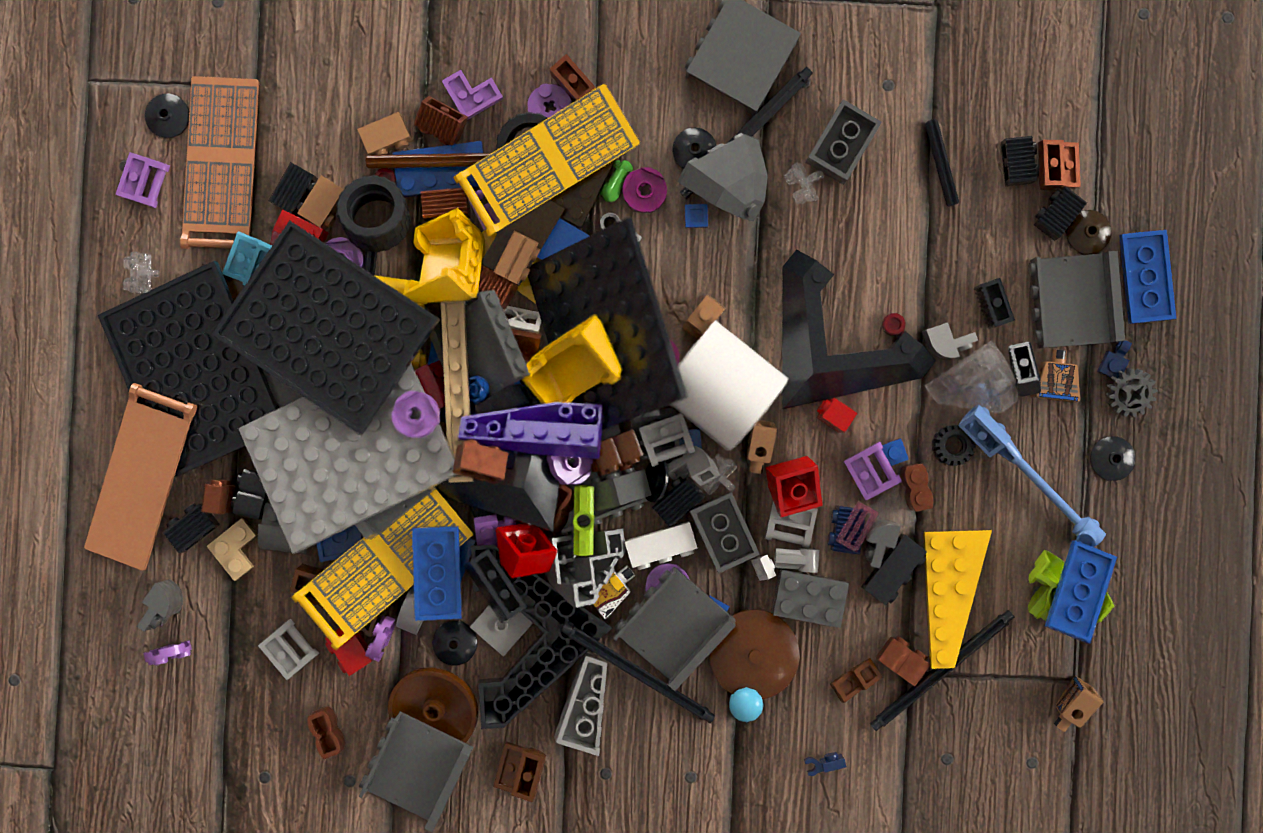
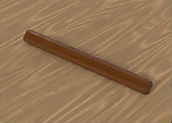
M491 153L366 156V167L369 169L469 167Z

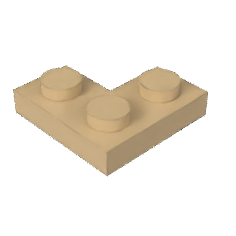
M241 518L207 545L208 549L234 581H237L254 567L241 548L258 536V534L245 518Z

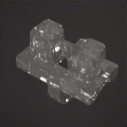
M797 162L791 165L792 169L783 176L789 186L797 182L801 184L802 189L793 193L796 203L802 204L808 201L815 202L819 200L812 184L824 178L823 172L817 171L808 176L802 163L799 164Z
M131 252V256L124 257V267L131 270L130 278L123 280V289L137 294H144L150 291L151 278L159 277V270L151 269V254Z
M717 454L713 461L717 466L720 476L702 486L709 495L721 484L730 492L736 489L727 477L738 466L732 459H727Z

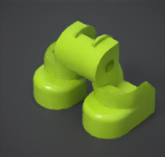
M1044 550L1036 559L1035 567L1030 572L1028 578L1029 583L1037 581L1042 584L1032 596L1028 604V611L1036 619L1042 618L1045 621L1047 620L1065 564L1063 560L1047 550ZM1107 592L1097 623L1102 622L1115 606Z

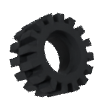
M950 425L939 429L940 431L934 435L936 436L935 439H932V443H934L932 451L935 452L934 456L941 463L950 466L965 464L964 462H968L971 459L970 456H973L975 453L973 449L976 448V444L973 443V440L958 425ZM950 437H957L962 443V448L957 454H950L946 450L945 444Z

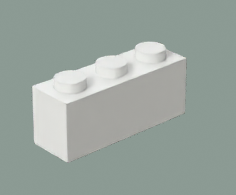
M689 521L625 540L632 568L637 567L638 570L651 567L650 563L659 560L660 564L671 561L672 556L680 554L681 557L694 554L693 550L697 549Z

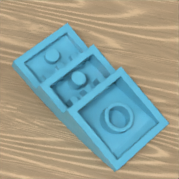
M238 231L222 273L242 281V285H246L272 245Z

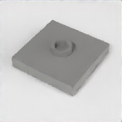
M488 605L470 628L504 657L533 622L519 612L511 619L501 623Z

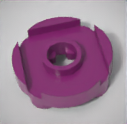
M643 167L629 173L623 183L624 200L636 212L653 213L663 205L667 196V186L662 174L649 167ZM646 184L649 186L651 193L642 196L641 191L638 189Z

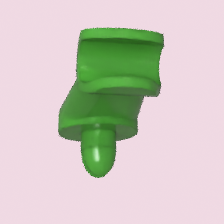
M615 160L613 167L616 169L609 182L599 192L606 202H614L618 199L626 175L633 171L629 161L623 160L621 162Z

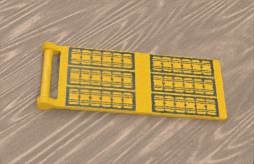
M602 84L471 167L458 173L453 178L462 187L485 225L487 235L490 237L638 146L640 142L606 84ZM470 175H473L499 218L500 222L497 224L493 223L467 180Z
M435 489L375 538L369 540L363 537L291 598L295 603L298 602L331 641L333 649L337 650L414 585L412 528L459 526V547L473 536V532ZM311 592L342 629L345 633L339 638L306 598L305 595Z

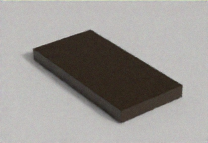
M548 200L501 229L482 259V265L492 271L495 270L514 230L538 242L537 248L542 249L565 208L552 200ZM530 260L527 266L528 269H530L534 261Z

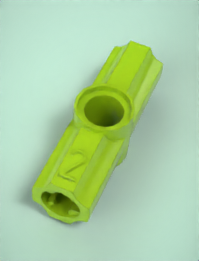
M574 486L573 555H593L594 486ZM580 515H587L590 518V523L582 526L578 523L577 518Z

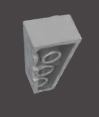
M586 652L581 657L554 735L555 741L558 744L599 756L601 722L607 661L602 657Z

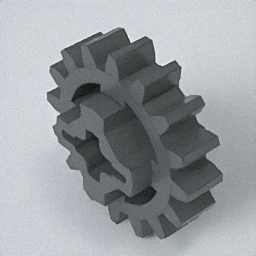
M1127 368V373L1121 370L1118 371L1120 377L1112 376L1113 385L1107 384L1111 392L1106 393V396L1112 398L1107 403L1112 407L1114 406L1113 410L1115 412H1121L1120 414L1125 417L1128 414L1136 417L1137 412L1142 415L1145 414L1144 408L1151 409L1150 401L1157 400L1152 396L1153 393L1158 392V389L1152 387L1156 381L1149 379L1151 375L1146 372L1143 373L1138 368L1135 372L1131 368Z

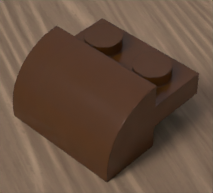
M506 742L493 787L510 792L511 796L534 802L546 755L532 747L525 748Z

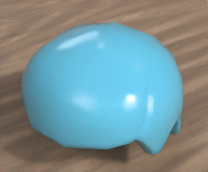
M747 687L738 689L730 697V712L739 721L750 722L756 720L763 710V699L754 689Z

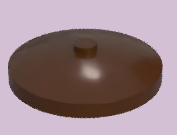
M747 609L731 615L735 618L736 626L709 654L714 676L720 685L731 694H734L738 689L747 687L756 690L762 699L775 696L789 685L796 674L799 665L797 639L788 624L779 616H775L769 611Z
M420 668L409 672L396 684L388 701L389 719L391 717L395 719L399 712H402L464 743L470 739L478 721V705L472 690L461 678L439 668Z

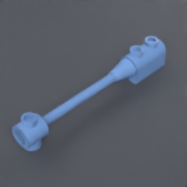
M978 404L963 417L958 426L989 457L998 453L1011 463L1016 464L1074 523L1072 532L1077 536L1076 541L1095 547L1104 539L1106 533L1099 527V522L1090 517L1081 518L1030 467L1014 445L1011 436L1005 431V426L997 423L990 416L987 408L981 407Z

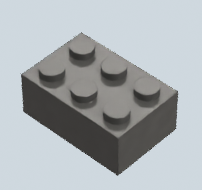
M843 99L805 163L844 185L882 122Z
M729 491L690 510L718 574L760 555L732 492Z
M779 568L771 613L775 616L841 628L849 583L843 580Z

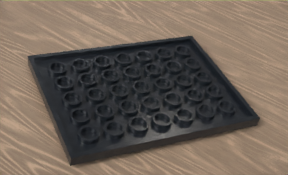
M625 218L532 264L528 279L548 344L591 316L596 315L604 327L622 370L619 374L621 377L615 383L610 385L609 383L603 384L600 382L575 397L571 402L602 405V430L688 398L632 218Z
M289 220L212 335L359 435H363L440 319Z
M212 261L98 315L128 390L133 383L142 385L143 389L185 404L192 403L197 406L174 478L246 447L238 428L279 409L262 368L212 335L234 302L218 261ZM139 397L137 403L182 419L184 418V413L142 397Z

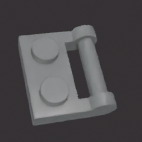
M682 413L639 428L652 467L659 465L658 462L687 452L689 454L695 452ZM683 437L685 444L655 454L654 447Z
M772 501L764 539H777L800 544L803 548L809 549L818 509H810L781 518L774 501ZM775 523L804 529V536L774 530Z
M289 619L258 645L286 680L291 678L319 654L317 649H313L294 627L295 623L292 619ZM286 631L306 654L302 659L282 636Z

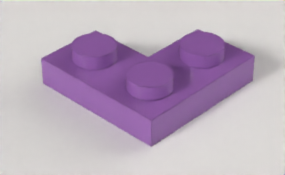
M461 70L442 80L459 112L468 116V119L503 100V96L492 78L473 89Z

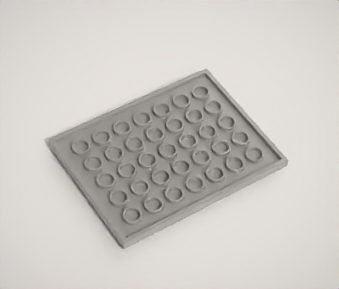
M412 363L406 369L363 435H359L305 397L238 428L292 553L296 554L458 475L452 473L455 457L440 424L432 433L423 438H410L400 433L393 424L392 411H394L395 402L401 395L410 391L425 393ZM413 409V414L410 418L419 420L422 414L421 411Z

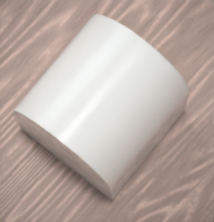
M715 320L678 366L688 398L670 404V406L675 408L680 414L682 413L686 419L721 447L730 451L766 411L784 387L788 378Z

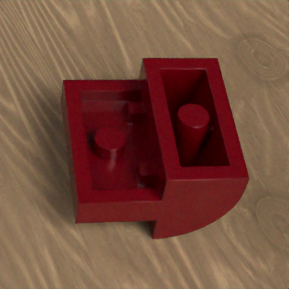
M439 360L429 365L426 364L416 369L415 372L425 394L431 396L436 401L439 411L445 408L444 369Z

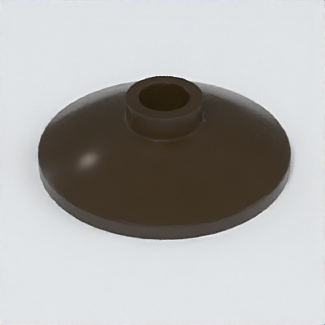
M1084 210L1078 214L1066 229V237L1070 246L1077 252L1087 255L1095 254L1108 245L1111 238V226L1107 218L1100 212ZM1089 227L1094 229L1095 233L1093 235L1089 234Z

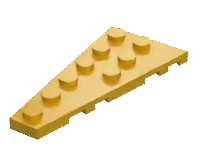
M992 530L923 532L924 549L927 551L924 555L926 557L924 563L931 669L955 668Z

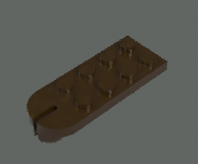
M615 160L550 199L565 208L560 217L581 228L583 227Z

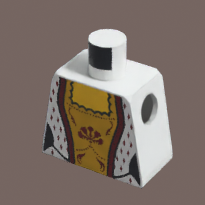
M628 565L618 573L614 570L607 584H604L598 593L599 598L594 606L604 619L630 593L626 583L635 577V574Z

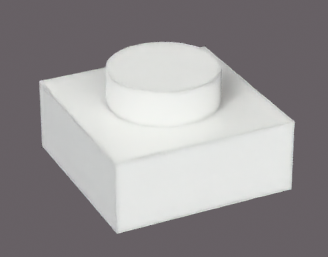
M768 555L758 556L751 560L759 581L768 580L776 576L774 563L768 558Z

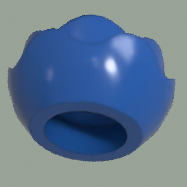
M476 375L469 378L470 401L473 404H479V402H483L488 397L490 387L483 377Z

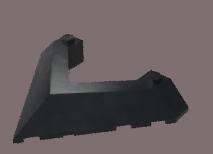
M797 249L783 265L782 374L788 380L783 387L782 409L921 379L936 362L927 349L906 331L900 333L891 346L885 350L827 356L820 292L834 274L820 262Z
M526 385L524 388L531 400L527 407L542 404ZM517 452L513 469H505L504 479L497 484L473 478V482L449 483L448 479L435 486L443 498L468 504L472 507L503 517H509L522 523L538 526L551 532L554 531L555 510H557L559 481L550 471L547 455Z
M494 544L471 546V560L489 549L527 606L521 613L528 617L543 632L502 678L479 680L481 729L504 728L538 695L589 651V649L573 639L567 638V635L560 631L564 622L571 626H576L577 629L596 641H599L613 629L584 607H573L551 584L537 574L511 578L501 565L499 550ZM473 581V592L480 591Z

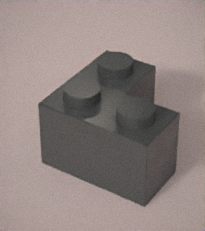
M633 467L621 471V476L619 472L606 475L607 480H604V476L590 479L591 484L589 485L594 486V511L620 506L651 496L645 470L635 471Z

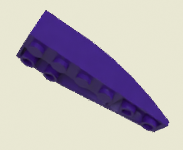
M553 402L461 417L458 440H476L479 442V445L496 446L505 450L531 454L599 459L602 440V405Z

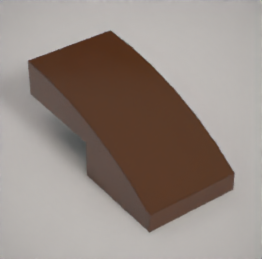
M871 658L842 674L832 681L830 685L840 701L845 703L861 690L868 689L883 677Z

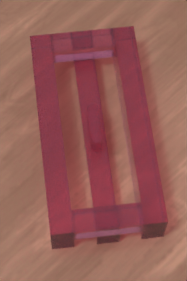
M857 502L836 542L857 553L879 513ZM863 509L847 540L844 541L843 539L859 510ZM869 512L871 516L854 546L851 545L854 536Z

